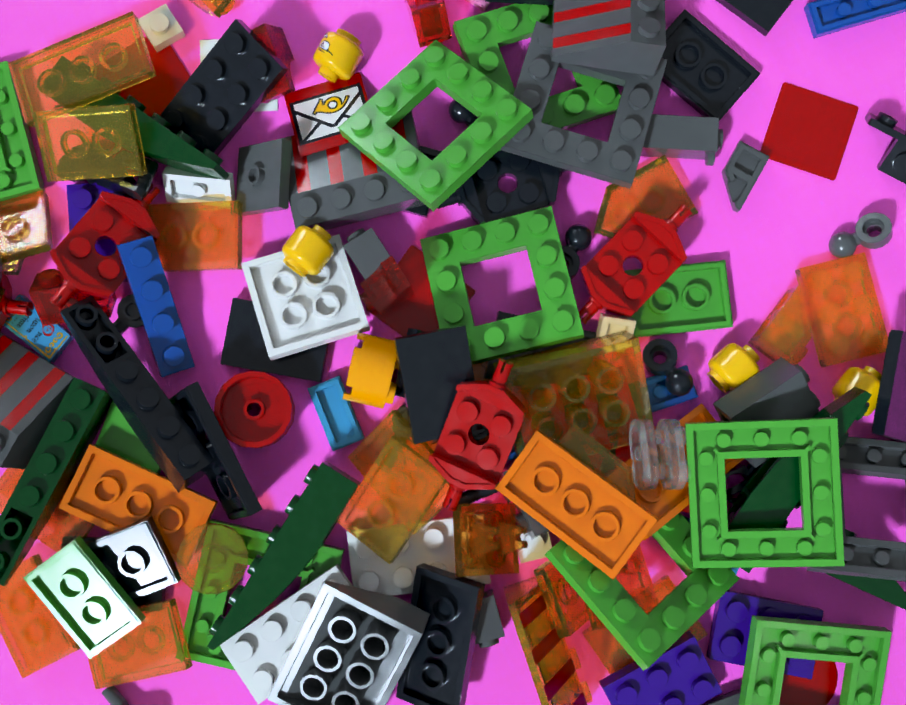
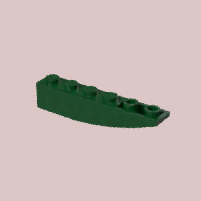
M63 57L40 88L51 99L100 134L136 154L160 164L194 174L226 180L229 177V174L220 166L223 162L220 157L207 148L203 153L194 148L197 142L180 130L177 135L171 132L169 128L172 125L154 112L151 117L144 113L146 107L131 95L126 100L119 95L122 91L120 88L106 78L99 82L94 78L97 73L82 61L75 65Z
M76 377L73 378L0 515V585L6 586L69 487L89 444L93 443L109 411L112 398L107 391Z
M854 387L824 407L812 418H838L840 449L848 438L849 433L847 430L854 420L861 419L868 410L869 403L867 401L872 395L865 390ZM798 457L767 458L745 484L728 509V529L786 528L788 523L787 517L794 508L798 509L801 506ZM741 568L748 573L752 570V568Z
M327 461L322 462L320 466L316 464L312 466L303 481L308 486L301 496L295 494L285 509V512L289 514L283 526L277 524L266 540L270 544L264 556L258 554L249 566L247 573L251 574V577L245 586L239 584L231 595L228 603L232 607L226 617L220 615L209 631L213 638L207 647L212 650L216 649L243 629L281 595L305 569L325 543L361 485V482Z

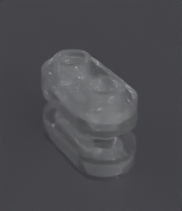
M633 419L629 427V446L633 481L638 490L656 489L659 479L664 489L681 490L691 477V467L687 464L684 450L686 444L685 428L680 425L677 419H660L656 430H654V425L650 419Z

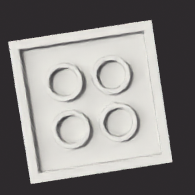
M340 234L331 236L329 242L333 246L334 254L318 275L307 274L306 277L300 276L283 262L285 256L282 251L241 263L271 361L358 334V332L362 333L370 330Z

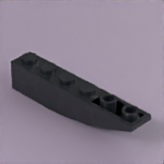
M91 295L61 310L60 314L97 377L137 437L178 493L205 476L214 463L213 458L94 297Z

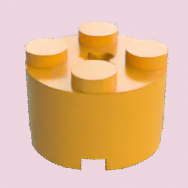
M358 332L356 339L363 340L361 348L354 347L346 380V386L352 387L351 393L344 392L342 399L383 409L385 403H393L397 384L391 382L394 369L399 370L394 340Z

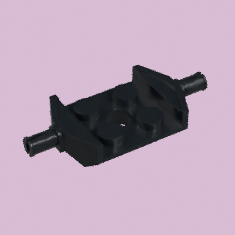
M501 150L495 153L437 209L458 203V206H463L477 224H483L551 206L556 201L559 177L562 176V172L569 170ZM504 176H510L515 179L517 188L510 193L503 192L498 187V181Z

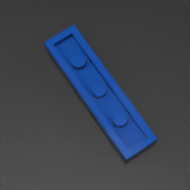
M153 236L116 245L160 376L165 377L195 367Z

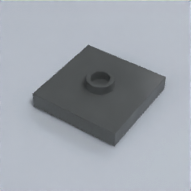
M281 138L239 148L235 214L247 216L288 209L292 141Z

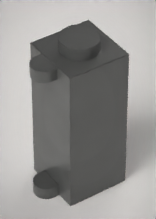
M652 114L641 156L705 160L706 166H713L715 154L722 148L723 129H719V118Z

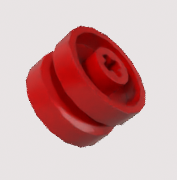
M247 371L234 375L222 385L215 398L214 414L229 441L241 447L263 448L276 444L287 435L294 422L295 404L290 391L279 379L265 372ZM253 403L261 407V412L257 416H251L248 411L253 410L250 406Z

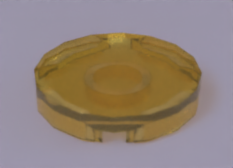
M205 523L193 528L183 538L177 551L176 567L181 580L192 590L202 594H220L232 589L242 579L248 566V550L243 537L234 528L227 525Z

